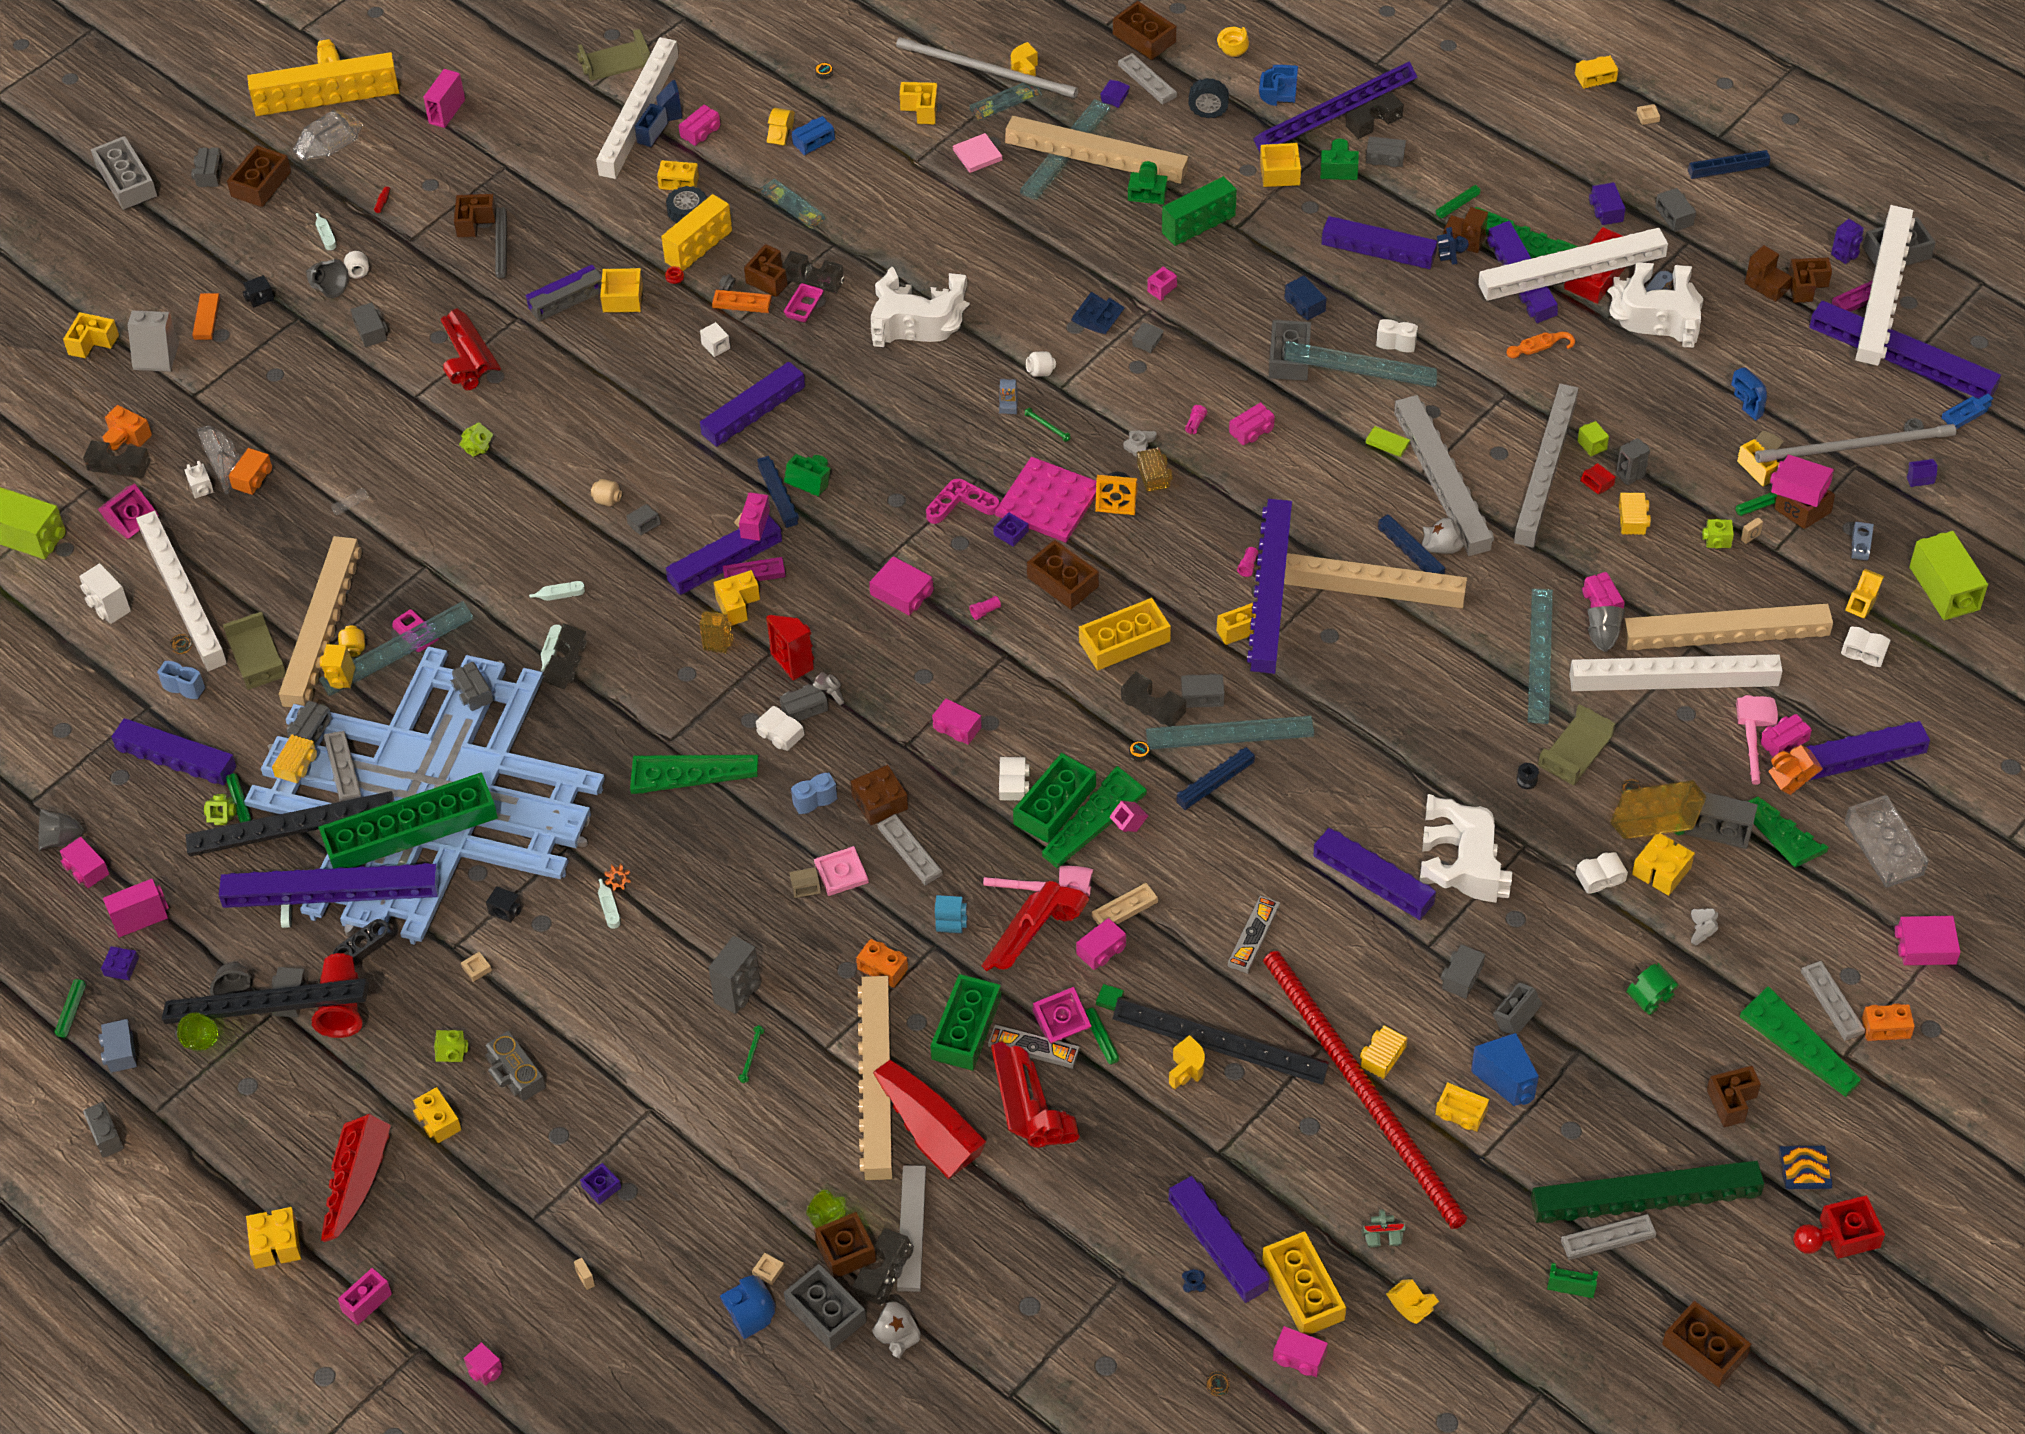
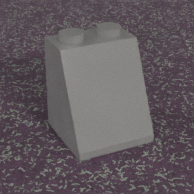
M132 310L128 322V333L133 370L171 372L179 342L170 312Z

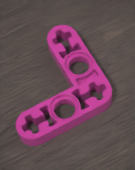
M953 479L926 508V519L933 524L940 523L960 501L984 514L993 515L999 505V500L996 496L963 479ZM972 494H976L979 496L977 499L969 498V496ZM945 498L952 500L948 504L941 502Z

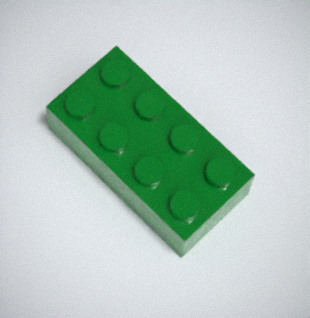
M1223 176L1162 206V234L1176 246L1236 216L1237 189Z
M1061 753L1013 809V824L1049 844L1095 789L1096 771Z
M962 974L958 975L930 1045L931 1060L974 1071L1001 1001V985Z

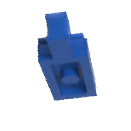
M1989 394L1979 399L1972 396L1942 414V419L1948 425L1954 424L1956 429L1985 414L1988 408L1992 406L1993 397Z

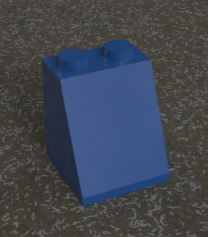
M1516 1033L1475 1046L1471 1067L1474 1075L1513 1106L1525 1105L1535 1099L1539 1076Z

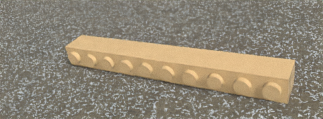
M1016 116L1011 117L1006 127L1005 143L1128 172L1139 173L1142 162L1150 161L1157 165V175L1168 176V181L1179 184L1182 183L1187 172L1188 156Z
M333 537L279 692L283 707H292L293 704L305 706L308 701H312L314 685L318 684V673L322 669L320 667V657L324 655L326 644H330V638L335 634V624L340 619V609L346 601L345 594L351 587V577L356 572L357 559L361 558L362 549L359 547L357 539Z
M1287 553L1284 584L1456 608H1463L1467 577Z
M1828 604L1625 618L1623 636L1627 650L1701 646L1733 642L1742 643L1775 639L1783 640L1816 636L1824 637L1830 636L1833 620Z
M888 976L862 977V985L858 986V999H862V1004H858V1017H862V1023H858V1035L862 1036V1042H858L859 1055H863V1061H859V1074H863V1080H859V1093H863V1099H859V1113H863V1119H859V1130L864 1132V1138H859L860 1152H864V1158H860V1172L865 1173V1180L892 1179L891 1099L886 1096L873 1074L877 1068L890 1060Z

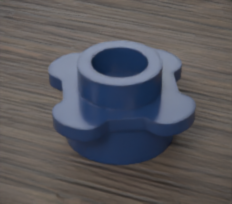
M1193 1269L1182 1274L1184 1279L1183 1290L1189 1293L1196 1290L1203 1292L1206 1289V1285L1203 1283L1205 1278L1203 1271Z

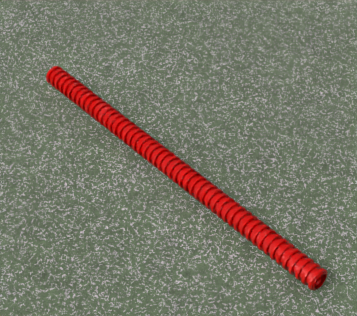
M1279 951L1267 954L1263 960L1264 964L1270 970L1275 980H1277L1282 990L1285 991L1289 1000L1292 1001L1296 1010L1303 1016L1302 1018L1306 1021V1024L1310 1026L1311 1031H1313L1318 1041L1321 1042L1322 1047L1332 1057V1061L1335 1062L1339 1071L1343 1073L1342 1075L1350 1083L1351 1088L1358 1094V1098L1361 1099L1365 1108L1369 1110L1368 1112L1376 1120L1377 1125L1384 1131V1135L1387 1136L1391 1145L1395 1147L1396 1152L1403 1158V1162L1406 1163L1410 1172L1414 1174L1415 1179L1422 1185V1189L1426 1191L1427 1196H1430L1429 1199L1437 1207L1441 1216L1445 1218L1450 1229H1457L1464 1225L1468 1218L1466 1214H1463L1464 1212L1459 1208L1458 1203H1455L1456 1200L1448 1192L1444 1183L1440 1181L1436 1172L1432 1170V1166L1429 1165L1427 1159L1421 1154L1417 1145L1413 1143L1412 1138L1409 1137L1410 1135L1402 1127L1398 1118L1394 1116L1393 1111H1390L1391 1109L1387 1106L1386 1101L1379 1095L1378 1090H1376L1371 1080L1368 1079V1076L1364 1074V1070L1361 1069L1357 1060L1353 1058L1352 1053L1346 1048L1345 1043L1342 1042L1335 1029L1331 1027L1330 1022L1324 1017L1323 1012L1317 1007V1004L1313 1001L1308 991H1306V988L1302 986L1303 984L1295 976L1294 971L1288 966L1284 957L1281 956Z

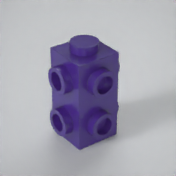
M1851 219L1841 224L1836 230L1831 255L1844 264H1847L1852 259H1856L1860 253L1859 247L1863 240L1864 228Z

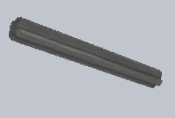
M504 207L496 208L495 273L498 279L506 277V209Z

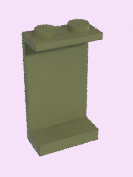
M640 29L633 31L634 42L585 54L582 44L578 45L579 53H576L579 64L582 63L583 74L588 76L589 81L645 66L650 57V51Z
M262 612L251 614L223 625L247 690L285 677L286 672L282 660L278 656Z
M1579 704L1573 721L1549 750L1544 748L1540 753L1538 766L1575 785L1613 737L1615 723L1593 712L1590 708Z

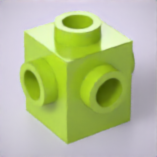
M478 422L462 433V440L459 446L473 457L480 453L484 454L489 448L488 443L493 434Z
M1708 519L1706 528L1703 527L1702 539L1706 540V547L1731 548L1734 536L1732 520Z
M215 794L207 800L204 805L206 822H214V825H226L227 822L232 820L236 815V804L233 803V797H226V794Z
M436 1030L434 1043L436 1062L463 1061V1054L468 1051V1040H464L463 1031Z

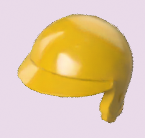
M1227 27L1218 34L1217 42L1219 48L1226 55L1239 57L1247 51L1249 39L1244 27L1242 29Z

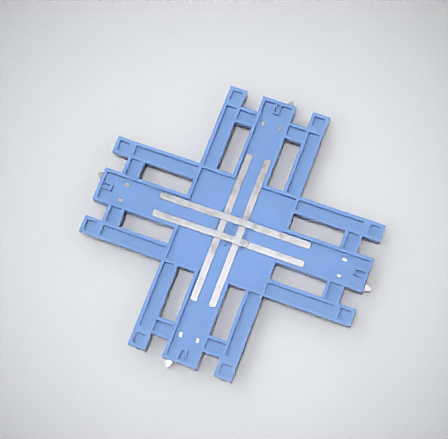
M427 647L390 725L331 712L332 720L315 744L317 756L313 762H310L305 777H301L298 784L275 777L272 769L274 762L289 738L277 736L274 743L268 745L269 753L261 767L263 776L277 780L272 789L252 785L244 800L246 806L284 814L332 804L295 795L300 784L338 793L327 749L319 745L324 734L345 731L347 739L379 746L374 758L350 753L361 797L392 791L394 800L397 801L482 772L494 801L498 819L478 826L532 838L526 849L471 836L475 828L474 826L366 863L365 867L415 865L423 848L438 851L433 861V864L437 865L439 873L438 897L334 902L346 905L340 920L342 926H345L347 937L351 936L357 927L363 928L376 919H382L388 923L391 916L406 919L400 933L402 938L410 939V943L413 945L416 944V941L422 942L461 857L557 879L566 876L565 868L568 864V859L550 853L554 844L573 848L586 847L588 845L587 840L581 837L580 834L583 827H587L590 822V808L573 804V801L578 791L594 795L601 794L605 778L604 774L509 753L543 679V672L523 668L517 683H511L502 680L506 672L502 661L495 662L473 656H465L460 667L474 662L491 690L493 701L506 703L487 747L472 745V742L490 704L482 705L481 708L471 711L468 705L463 706L459 698L461 693L459 690L455 692L450 681L453 679V669L443 667L448 656L447 651L433 647ZM432 688L448 690L449 692L429 733L424 734L412 731ZM293 704L286 718L288 725L295 721L298 710L304 706ZM500 773L552 785L555 788L551 797L546 798L494 786ZM328 854L320 869H333ZM329 903L303 904L300 910L302 914L310 915L311 920L315 921L317 917L322 918ZM385 926L379 928L378 935L384 933Z

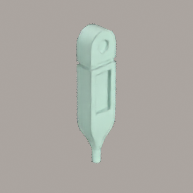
M316 213V227L327 250H334L337 245L326 219L320 217L319 213Z
M574 581L545 586L539 592L529 596L530 598L537 597L549 601L582 595L585 592L583 582Z
M553 625L549 630L541 652L542 672L545 671L548 664L554 661L563 637V629L560 625Z
M599 879L600 888L598 895L607 925L612 929L618 928L621 924L611 889L603 883L602 879Z
M292 904L281 905V927L290 928Z

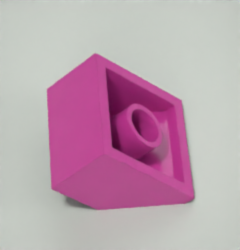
M132 484L99 507L98 511L111 527L129 539L140 530L136 518L153 512L155 509L136 484Z
M1074 987L1033 1003L1032 1011L1041 1031L1050 1044L1091 1028V1024Z

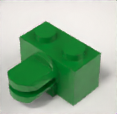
M1338 138L1333 140L1331 150H1322L1320 179L1357 180L1359 151H1349V143L1345 139Z
M1150 161L1142 162L1139 173L1131 172L1128 184V201L1164 205L1168 190V176L1157 175V165Z
M795 454L786 463L784 482L819 497L828 487L830 468L827 467L828 460L821 455L805 458Z

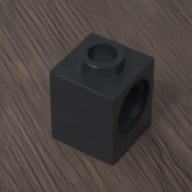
M264 275L243 283L245 291H242L245 301H250L253 308L274 300L271 286Z
M498 886L495 887L486 901L488 914L509 923L513 921L515 916L517 917L522 909L518 894Z

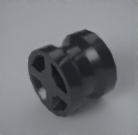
M1532 763L1521 764L1517 772V784L1522 789H1532L1537 785L1539 769Z

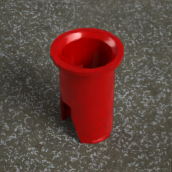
M336 953L324 959L320 983L358 979V973L355 972L352 956ZM358 1003L318 1007V1011L312 1016V1027L321 1035L331 1038H344L358 1033L362 1028V1017L358 1013Z

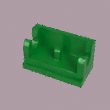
M1552 1263L1547 1290L1594 1298L1598 1271H1593V1275L1559 1269L1556 1268V1263Z

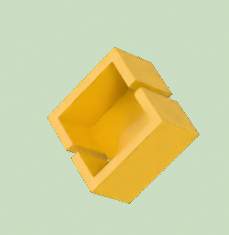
M1298 143L1266 144L1260 146L1263 187L1300 185L1301 165Z
M641 268L603 269L600 296L603 312H641L643 289Z
M1657 832L1635 859L1632 875L1649 884L1653 869L1656 870L1652 886L1669 896L1692 868L1695 853L1679 843L1675 846L1672 839Z
M292 1207L271 1211L272 1215L263 1212L246 1216L250 1256L255 1269L276 1265L272 1252L273 1249H276L281 1264L301 1260L297 1219Z

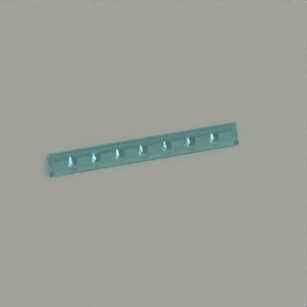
M1094 99L1070 129L1091 134L1110 111V105ZM1049 153L1021 187L1020 194L1037 200L1070 158Z
M1286 341L1284 360L1430 387H1435L1437 383L1436 368Z
M1532 589L1528 723H1549L1553 590Z
M462 601L354 659L355 671L351 685L474 619L471 612ZM325 676L319 678L328 696L344 689L330 687Z
M1312 716L1146 729L1149 749L1314 737Z

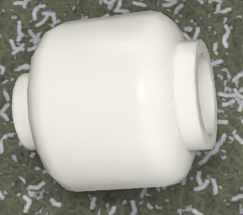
M352 251L345 256L344 264L348 270V276L360 279L368 273L369 262L363 252Z
M1047 351L1032 352L1026 359V369L1034 377L1049 376L1056 367L1055 359Z

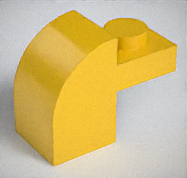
M1026 42L1011 52V70L1036 77L1035 66L1038 65V52Z
M772 109L768 120L770 125L767 143L786 146L788 130L793 128L795 116L793 110Z
M1864 569L1857 588L1851 594L1845 611L1865 618L1878 597V591L1884 576Z
M1189 1035L1173 1048V1060L1178 1066L1169 1072V1084L1174 1089L1180 1085H1185L1191 1077L1198 1082L1204 1073L1205 1054L1203 1048Z
M1413 1279L1401 1280L1386 1293L1394 1307L1407 1320L1415 1324L1434 1310L1433 1306L1439 1302L1434 1294H1422Z

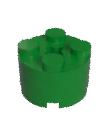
M1658 963L1644 970L1637 977L1639 980L1636 985L1631 983L1626 992L1644 1012L1652 1015L1659 1008L1658 1004L1662 1001L1668 1003L1675 996L1673 992L1679 987V984Z

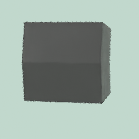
M1143 322L1132 337L1133 347L1143 349L1151 354L1162 339L1164 331L1154 325Z
M647 504L626 516L628 525L639 535H643L661 524L658 513L653 511Z

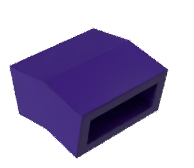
M1109 80L1100 94L1102 103L1111 104L1119 108L1127 97L1130 86L1120 81Z
M1934 459L1909 462L1907 480L1910 487L1935 483L1938 465Z

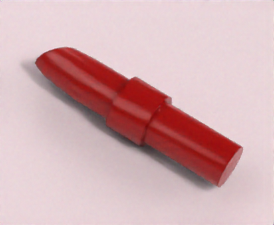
M389 186L384 187L378 196L374 207L376 213L381 212L388 199Z

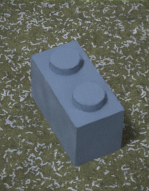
M128 1019L101 1025L102 1034H99V1041L101 1047H104V1052H101L103 1065L108 1066L110 1073L137 1067L133 1032Z

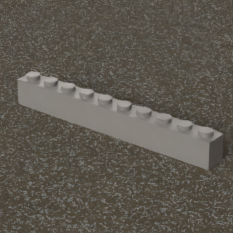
M1559 383L1517 523L1515 544L1534 548L1576 406L1578 387Z
M1418 395L1396 400L1394 414L1407 439L1410 440V445L1448 518H1451L1457 526L1464 543L1463 547L1468 556L1490 551L1494 541L1493 533L1491 530H1488L1485 517L1480 515L1477 502L1471 498L1470 489L1468 486H1465L1461 472L1457 471L1454 459L1450 458L1447 445L1442 443L1440 432L1434 428L1433 419L1431 416H1428L1424 402L1420 401Z

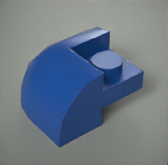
M1273 65V68L1262 72L1259 86L1260 98L1273 106H1277V101L1295 102L1298 66Z
M1746 367L1734 371L1731 385L1735 388L1734 395L1744 402L1742 410L1757 421L1765 410L1767 389L1764 383Z
M755 1275L740 1279V1285L720 1295L722 1303L731 1315L732 1321L743 1339L768 1326L775 1314L776 1305L772 1295L761 1278Z

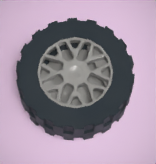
M1213 78L1200 79L1198 82H1195L1189 91L1188 104L1191 111L1202 118L1221 116L1222 113L1226 112L1229 103V90L1226 88V85Z
M694 186L674 189L666 198L668 217L671 218V221L678 223L707 199L705 193Z

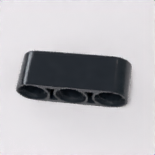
M382 919L373 920L334 949L333 954H344L349 951V955L352 956L355 965L390 941L394 935V929ZM385 926L384 933L378 935L379 928ZM367 939V944L360 948L361 941Z

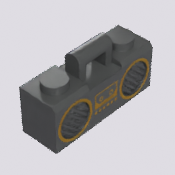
M509 1031L486 1044L488 1053L485 1056L492 1065L488 1072L501 1088L508 1085L514 1096L518 1095L522 1101L527 1100L546 1088L543 1076ZM503 1070L507 1076L503 1077L500 1071Z

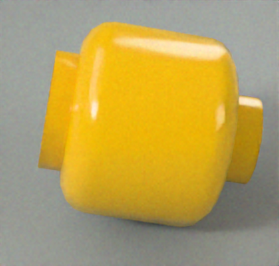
M354 625L346 626L338 634V645L347 646L351 657H357L365 650V634Z

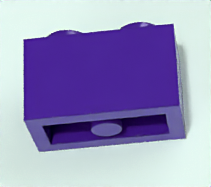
M1615 183L1593 186L1592 194L1589 195V201L1594 206L1595 216L1599 218L1601 225L1623 222L1625 206Z

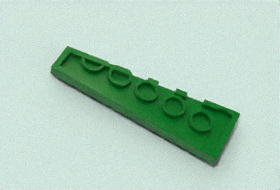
M1487 211L1486 234L1489 236V228L1510 221L1531 259L1578 247L1560 239L1553 240L1548 238V234L1543 232L1540 234L1530 231V227L1525 225L1520 227L1515 225L1512 220L1502 218L1497 214Z
M758 755L633 756L630 792L631 794L758 777L759 758Z
M1116 766L1101 783V787L1092 793L1089 801L1079 808L1075 817L1069 820L1042 851V857L1054 867L1059 868L1114 822L1110 815L1121 801L1137 803L1147 795V789Z
M1769 986L1740 1013L1741 1019L1843 1096L1847 1097L1860 1084L1861 1078Z

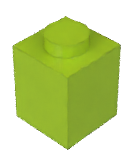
M1594 421L1579 428L1577 441L1591 457L1607 450L1609 436Z

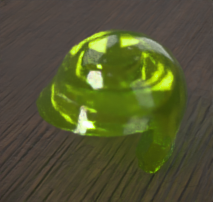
M197 1012L184 1016L177 1027L179 1042L184 1048L192 1051H203L210 1048L218 1036V1028L215 1022Z
M826 1189L818 1192L810 1201L806 1210V1215L811 1224L818 1228L846 1216L845 1198L834 1197Z

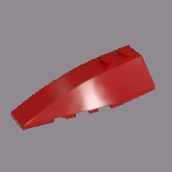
M888 1060L873 1072L886 1096L892 1100L895 1111L904 1120V1126L907 1131H910L915 1138L914 1142L917 1147L948 1179L981 1155L986 1141L956 1110L925 1083L891 1060Z
M371 1114L343 1125L331 1167L335 1174L334 1179L332 1178L329 1181V1188L332 1189V1194L327 1198L326 1202L329 1212L324 1216L321 1237L323 1242L338 1238L352 1220L364 1201L378 1167L383 1160V1150L389 1139L388 1133L391 1125Z

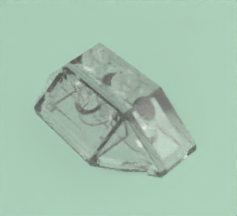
M332 110L304 127L293 148V152L303 161L328 157L358 139L363 124L350 113Z
M211 425L197 428L201 445L224 493L228 494L232 489L228 475L240 460L239 454H234L236 450L232 440L228 441L226 435Z

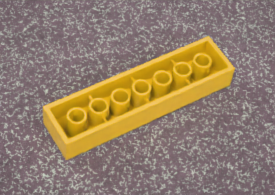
M392 52L247 75L249 92L256 116L399 94Z

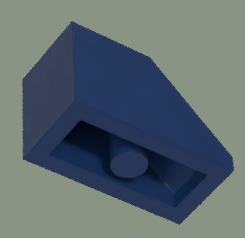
M672 80L656 96L657 105L666 108L667 121L682 119L676 80Z

